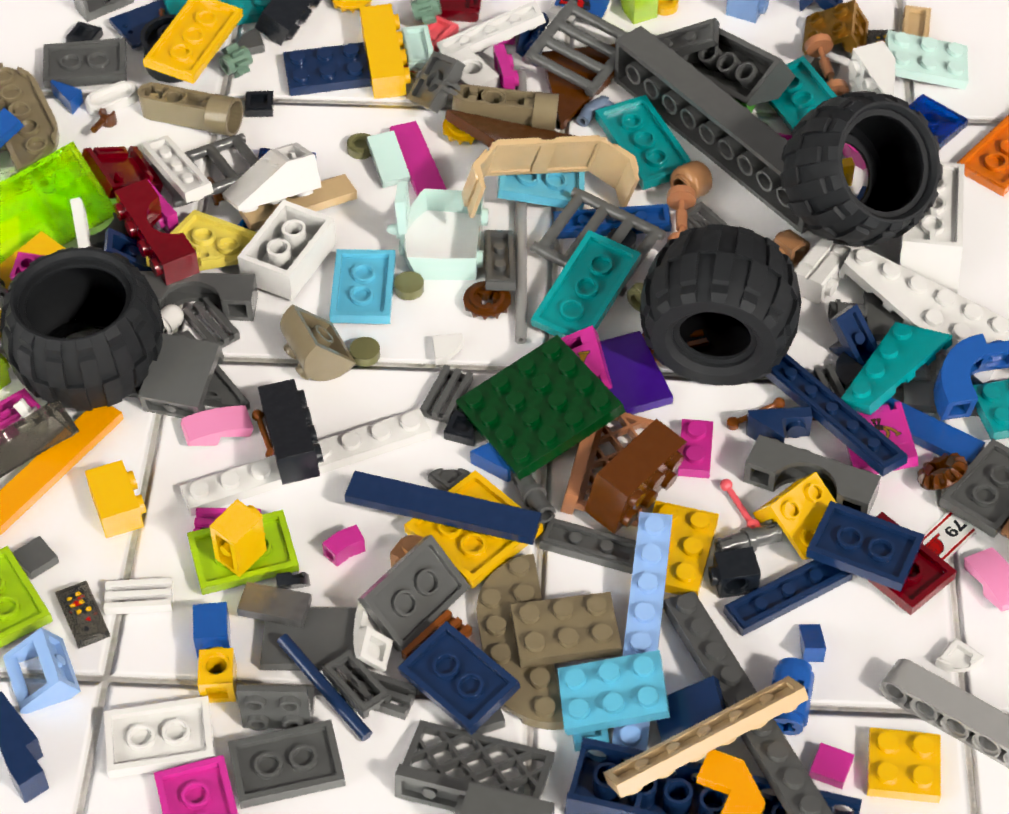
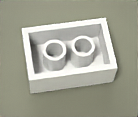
M282 200L238 255L240 274H255L257 288L292 301L337 243L334 218Z

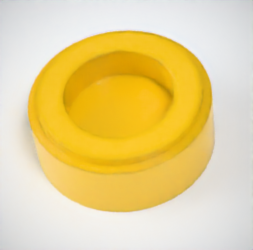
M658 0V15L669 16L676 13L679 0Z

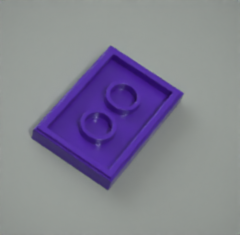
M640 331L600 341L613 386L609 390L623 404L625 412L637 414L673 404V395Z

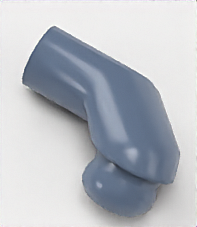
M600 96L584 105L576 118V122L582 127H587L595 115V110L613 105L614 103L609 100V97Z

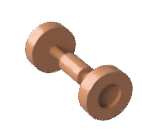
M825 33L810 37L804 45L807 55L810 57H820L819 64L825 79H828L826 83L837 96L849 93V87L844 79H833L835 75L829 57L825 56L833 48L831 37Z
M676 185L667 192V204L672 209L677 210V232L670 234L667 242L670 239L678 238L680 232L688 229L686 210L693 207L696 203V192L690 186Z

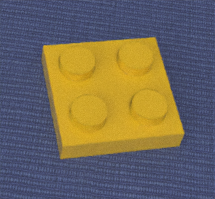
M870 727L868 734L867 796L939 803L941 797V734Z

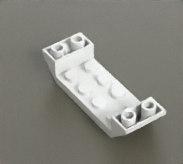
M940 162L943 165L942 180H939L937 186V199L933 207H930L929 211L924 214V218L909 231L901 235V251L898 264L957 293L963 250L965 164Z

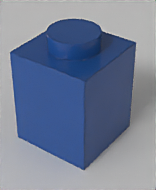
M227 602L193 605V640L197 657H199V650L211 649L213 647L231 648L230 617Z

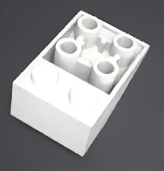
M884 41L853 48L851 61H849L848 65L849 78L847 85L849 92L871 91L876 92V94H890L894 96L896 58Z
M298 142L270 149L223 192L222 196L234 208L244 213L253 212L259 208V205L266 203L271 205L280 204L282 200H286L290 196H308L313 193L314 189L321 188L315 154Z

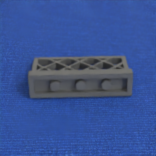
M420 720L404 761L398 765L395 772V797L455 812L459 795L466 794L469 782L541 799L555 759V752L474 733L471 735L465 730ZM424 734L438 736L442 742L427 747L422 739ZM467 743L473 745L476 750L461 756L455 746ZM448 750L454 759L439 765L433 755ZM500 751L506 753L509 759L495 764L489 754ZM426 758L432 768L424 770L412 767V764ZM482 758L488 767L473 773L467 763ZM533 759L544 762L543 767L529 772L523 762ZM516 766L522 776L507 781L501 772ZM460 767L466 776L457 778L446 775L445 772ZM494 775L500 785L494 787L481 784L479 781ZM528 783L534 793L533 796L515 792L513 789Z

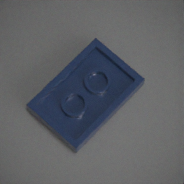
M363 42L283 52L290 96L371 86V77Z
M830 501L807 548L806 557L901 592L923 544L925 535Z
M447 621L398 666L399 673L471 735L521 688L516 678Z

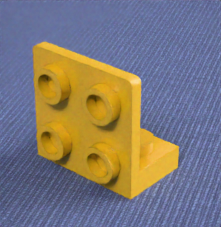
M814 472L795 481L754 511L753 515L760 523L770 519L773 522L776 521L801 559L807 560L809 559L806 557L807 548L830 501H836L817 472Z

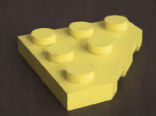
M193 210L170 234L184 233L196 251L199 271L238 265V255L257 232ZM147 256V257H146L147 266L150 267V263H149V260H150V259H149L148 256Z

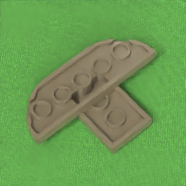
M0 62V111L3 108L7 109L24 125L21 130L0 148V152L7 150L17 174L21 178L36 173L39 168L51 159L59 144V130L55 116L36 79L21 67H17L16 70L4 67L3 63Z
M534 554L516 557L504 563L490 574L481 587L477 600V624L481 649L516 678L521 687L500 708L504 712L508 710L513 715L522 719V723L528 726L545 730H564L561 698L554 664L622 655V644L611 592L542 600Z

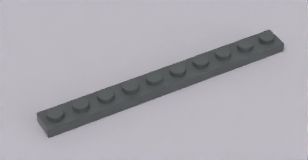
M693 591L664 599L663 610L704 678L706 679L714 675L719 680L726 708L757 693L696 593ZM774 718L769 720L765 726L740 735L787 814H833Z

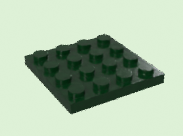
M558 335L456 399L458 409L467 416V419L484 440L493 446L519 481L625 413L624 406L619 399Z

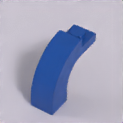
M978 334L960 341L949 351L937 375L933 390L934 403L941 421L971 416L978 401L971 376L978 372L1009 368V341L996 340L986 343L984 335Z

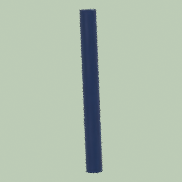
M288 634L282 635L277 640L278 645L362 742L366 741L373 733L291 637Z

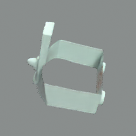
M408 181L397 183L395 196L397 223L388 225L386 230L388 233L396 235L397 239H400L399 256L404 257L410 271L420 274L423 280L477 279L478 268H483L484 250H480L482 226H488L489 209L483 208V196L476 211V214L481 215L476 258L437 259L407 257L405 233L407 234L411 224L427 210L468 213V209L463 203L461 195L463 190L424 189L410 207Z

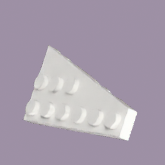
M863 246L853 247L843 263L841 270L867 293H874L883 301L882 306L890 313L895 311L904 319L903 324L952 335L953 345L947 350L941 349L937 354L947 356L957 343L978 334L984 335L986 343L996 340L1009 341V319ZM994 370L973 374L971 378L975 381L974 385L988 383Z

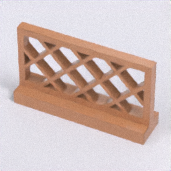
M625 412L614 419L619 421L623 428L612 432L605 425L579 442L560 512L573 515L574 509L584 511L587 503L584 500L585 495L590 493L595 479V474L592 470L605 466L624 449L618 441V437L628 434L633 440L638 436L635 430L645 429L654 420ZM609 441L617 452L605 456L599 445ZM639 514L635 521L631 524L632 526H638Z

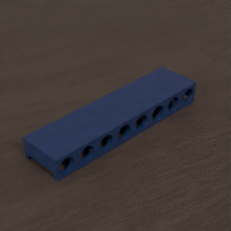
M583 737L571 786L566 796L564 814H721L729 795L696 783L697 778L692 774L699 773L702 763L689 762L675 769L676 772H673L670 776L656 779L643 786L638 793L621 798L607 784L603 772L625 761L623 758H632L644 752V750ZM588 750H598L603 752L606 756H596L591 754ZM752 775L766 802L763 814H787L777 796L762 791L764 789H772L766 778ZM819 790L833 814L860 813L862 799ZM844 805L851 808L853 811H841L836 809L834 806Z

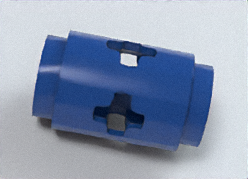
M789 657L781 659L774 668L771 685L790 676L806 689L809 700L799 704L792 712L782 713L774 717L783 734L792 736L802 733L803 728L808 723L815 675L812 672V666L807 661Z

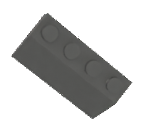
M719 28V42L717 46L680 56L685 61L691 63L704 76L710 78L723 91L729 93L731 97L748 106L779 99L795 78V75L781 58Z

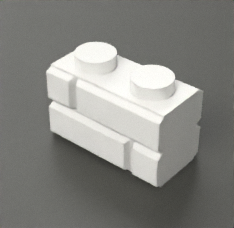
M819 238L794 268L798 278L801 297L805 296L807 300L817 305L826 296L832 297L838 287L840 278L846 279L848 277L841 269L851 249L845 245L835 244L833 240Z

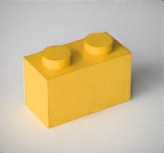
M123 460L85 471L89 490L106 539L144 527L141 514L147 513L142 495L135 496L133 490L138 489L133 471H126Z
M237 499L209 526L215 559L238 577H241L267 551L263 516L252 505L246 506Z

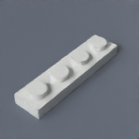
M536 0L441 40L436 44L440 53L447 56L464 47H468L475 54L502 41L510 40L512 37L525 31L533 30L537 26L546 23L540 7Z
M169 135L142 144L147 158L187 203L199 201L204 196L214 193L212 183Z

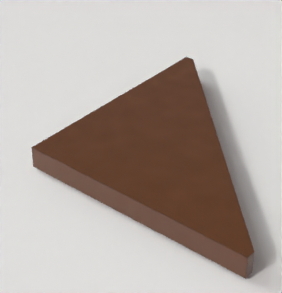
M616 43L609 44V45H611L612 47L615 48V44H616ZM589 46L573 48L602 64H605L610 58ZM555 51L542 52L543 56L590 81L597 75V73ZM544 69L550 93L559 94L557 120L560 130L565 129L567 123L574 116L577 117L584 105L596 94L599 95L611 83L614 71L593 97H588L582 88Z
M447 109L445 119L488 147L491 146L492 142L499 139L541 138L542 140L555 139L556 137L575 136Z

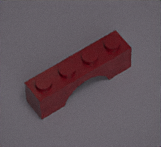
M147 178L114 191L117 202L113 204L115 214L120 221L124 219L130 238L137 239L139 251L144 258L148 256L150 259V267L156 277L160 275L166 286L200 273L196 251L184 233L169 234L153 228L156 222L163 216L159 196Z

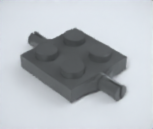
M433 51L422 69L416 67L411 69L415 73L410 72V77L415 79L406 99L438 114L439 110L446 105L449 93L451 95L459 94L455 90L460 91V86L457 83L460 81L462 71L466 65L455 58Z

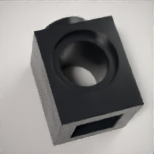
M753 547L714 552L713 565L708 567V577L710 585L716 586L720 599L746 595L759 588L761 571Z

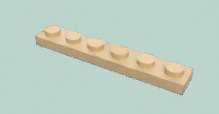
M787 676L603 772L607 784L621 798L626 795L636 794L643 786L656 779L670 776L675 769L689 762H696L702 759L706 753L719 746L733 743L738 736L765 726L772 718L782 713L794 711L799 704L809 700L806 689L793 678Z

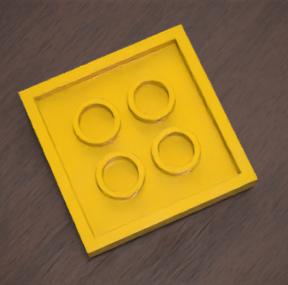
M476 470L448 490V492L522 508ZM412 518L404 524L405 533L408 535H419L423 538L432 535L472 589L489 577L498 567L529 545ZM540 523L535 539L543 533L542 523Z

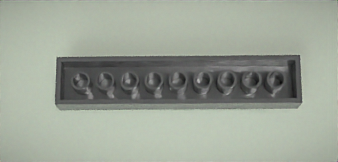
M639 26L617 38L615 44L614 81L634 98L646 95L668 126L799 233L803 234L806 232L807 229L804 227V221L797 217V215L794 216L787 204L789 199L785 188L782 189L780 174L784 168L781 156L784 145L787 144L788 140L771 129L767 123L752 114L748 108L733 99L729 93L723 91L710 78L704 76L691 63L685 61L672 48L666 46L644 27Z

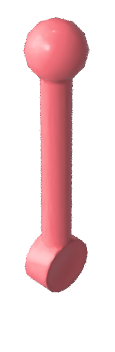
M723 479L720 483L721 489L727 491L746 520L747 526L751 529L759 527L760 522L752 519L732 489V481Z

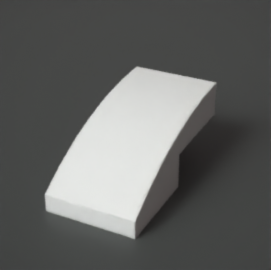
M359 602L353 631L355 656L380 672H384L387 669L393 640L383 634Z

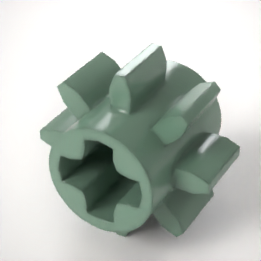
M439 0L411 1L415 20L422 19L424 25L436 23V16L442 14Z
M235 42L221 49L223 55L219 57V64L226 75L233 74L235 78H238L251 71L248 66L253 63V59L246 46L238 47Z

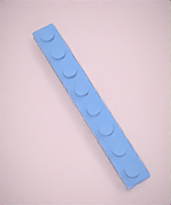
M648 512L639 513L622 656L655 651L659 648L673 515ZM650 721L614 727L612 744L646 751L648 748Z

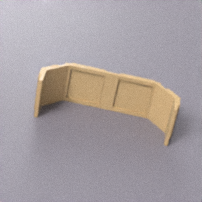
M599 135L565 136L542 140L541 138L499 139L492 142L489 151L487 152V149H485L472 164L461 195L464 206L468 209L469 217L474 218L486 188L484 182L486 176L589 171L613 187L616 191L620 207H627L640 180L638 176L639 168L636 157L615 143H610L606 137H600Z

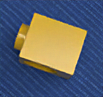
M213 647L211 649L199 650L198 689L200 697L208 696L210 703L236 702L237 664L234 648Z

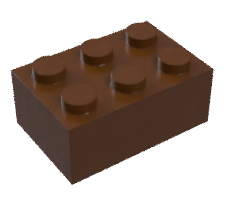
M656 418L596 473L584 511L613 534L623 526L628 528L637 518L640 509L643 507L648 509L657 499L658 492L661 489L668 490L674 484L678 477L675 471L685 458L682 453L687 441Z

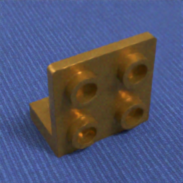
M852 0L840 3L835 7L815 12L806 18L802 46L804 55H807L804 46L805 42L810 37L821 33L828 34L831 37L833 46L842 43L845 51L850 52L851 55L853 48L867 45L869 22L857 2Z

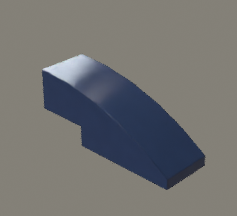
M1 691L0 751L14 787L26 804L49 789L44 770L37 762V760L44 756L38 738Z

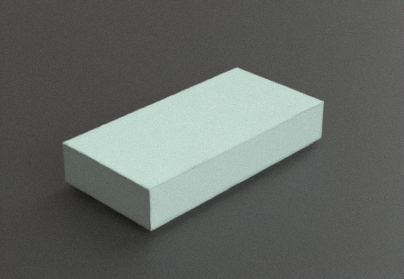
M428 25L401 28L409 71H412L411 69L414 67L422 69L434 51Z
M394 130L367 136V144L382 187L394 186L402 181L410 182V174Z

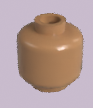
M690 161L678 166L670 176L671 188L676 185L690 186L696 192V199L708 194L712 188V174L709 168L700 161Z

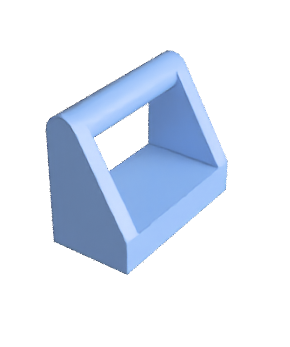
M42 627L3 656L17 704L22 714H28L69 700L81 692L63 638ZM39 657L47 683L29 695L19 663Z

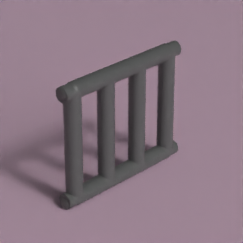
M569 0L528 49L522 59L526 64L533 62L582 88L588 97H593L615 69V48L565 21L572 15L616 39L628 32L577 6L578 4L575 0ZM557 31H560L610 58L605 64H602L554 39L553 36ZM546 46L597 73V75L590 81L539 53Z
M243 133L184 152L193 163L195 160L209 156L226 178L212 183L214 193L204 196L202 199L225 192L244 174L237 175L220 152L235 147L250 167L259 160L246 144ZM150 164L172 196V204L175 208L196 202L191 201L187 203L154 164Z
M574 187L571 192L572 198L540 242L535 241L531 245L530 250L564 268L587 231L596 232L608 215L622 222L610 238L615 242L621 244L632 228L647 234L636 250L641 253V260L628 279L629 281L657 240L662 241L666 237L667 232L603 199ZM582 203L596 209V212L564 255L550 248ZM623 287L619 296L623 297L625 295L627 287Z

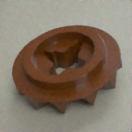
M485 281L474 283L467 288L463 296L465 311L471 312L473 318L482 316L485 321L489 316L498 319L500 313H507L508 307L511 305V294L509 291L486 290ZM492 299L493 303L487 302L485 305H482V300L488 301Z
M944 453L940 457H934L930 462H925L923 468L917 472V480L920 486L926 490L944 489L952 486L963 477L968 469V464L964 456H960L958 453L950 455Z

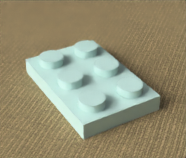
M888 30L885 44L896 58V77L966 89L968 84V45Z

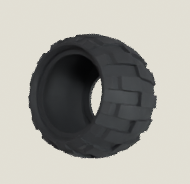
M858 91L849 92L823 101L798 122L791 132L792 138L787 141L783 148L781 160L784 162V168L780 174L782 189L785 188L789 199L787 204L793 215L800 217L804 221V227L814 235L826 238L827 240H833L835 244L853 247L886 243L890 239L898 238L909 231L924 218V214L929 211L930 207H933L938 196L937 186L939 180H942L943 165L940 164L939 150L941 148L937 136H933L928 127V120L920 111L911 110L907 101L890 94ZM845 143L851 145L860 153L867 167L868 184L860 201L852 193L844 176L842 154Z
M708 224L700 228L692 227L680 232L678 238L670 239L653 260L643 283L640 298V319L646 345L654 350L653 356L662 365L674 371L675 374L699 383L717 386L746 384L748 381L761 379L770 374L772 367L779 365L783 356H786L797 334L802 303L797 274L789 256L779 250V245L768 237L755 233L753 230L724 224ZM702 329L704 332L703 336L690 337L696 330ZM702 338H707L708 346L690 347L687 345L689 341Z
M71 247L39 257L29 263L30 266L19 272L10 283L11 288L4 295V302L2 304L0 318L2 345L14 374L36 398H42V400L47 401L48 405L59 409L73 408L76 411H92L93 408L110 407L123 401V398L141 389L143 380L148 376L151 362L157 361L163 342L161 333H163L164 325L155 292L144 274H141L138 267L131 264L128 258L117 252H106L103 248ZM101 329V331L87 336L67 338L73 333L82 330Z

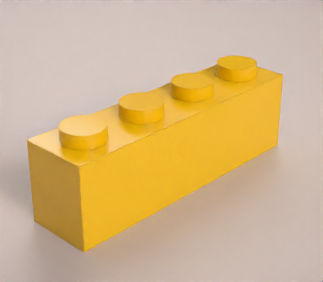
M391 3L359 7L374 99L407 95L406 84H410L411 79L409 67H404L407 65L405 49H400L404 47L402 31L397 32V30H400L399 15L393 14Z

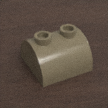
M293 304L285 311L280 322V330L287 341L283 349L291 358L298 360L299 364L295 367V370L303 379H312L314 381L333 380L348 372L356 364L332 322Z

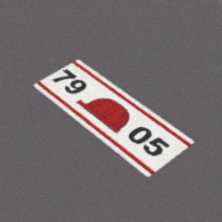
M948 511L924 533L923 544L946 562L977 533V530Z

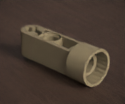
M155 82L145 83L137 90L142 115L146 119L225 136L236 135L241 127L243 104L239 98Z
M461 84L459 85L460 91L455 90L459 94L453 95L452 110L555 131L559 94Z

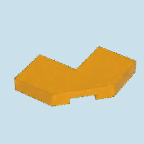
M715 749L708 752L697 775L696 783L729 795L721 814H763L766 802L744 760Z

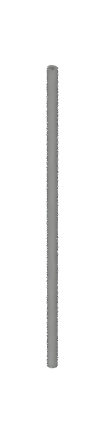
M518 70L519 86L516 87V90L527 91V73L524 70ZM515 201V342L517 344H525L527 342V203Z

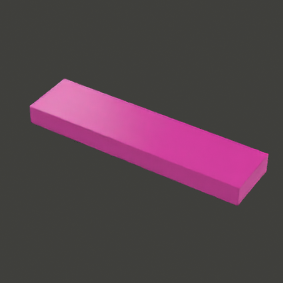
M417 121L389 127L390 131L394 130L416 196L418 197L424 189L447 190Z

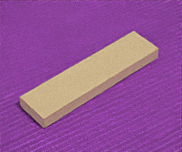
M342 174L320 181L321 188L314 189L313 193L308 196L298 197L294 195L287 197L286 201L313 211H320L357 199V191L348 177ZM266 203L259 205V208L253 212L244 213L239 211V214L247 227L255 231L262 227L279 204L271 205Z

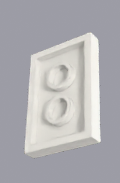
M208 696L103 711L109 779L162 771L215 757Z

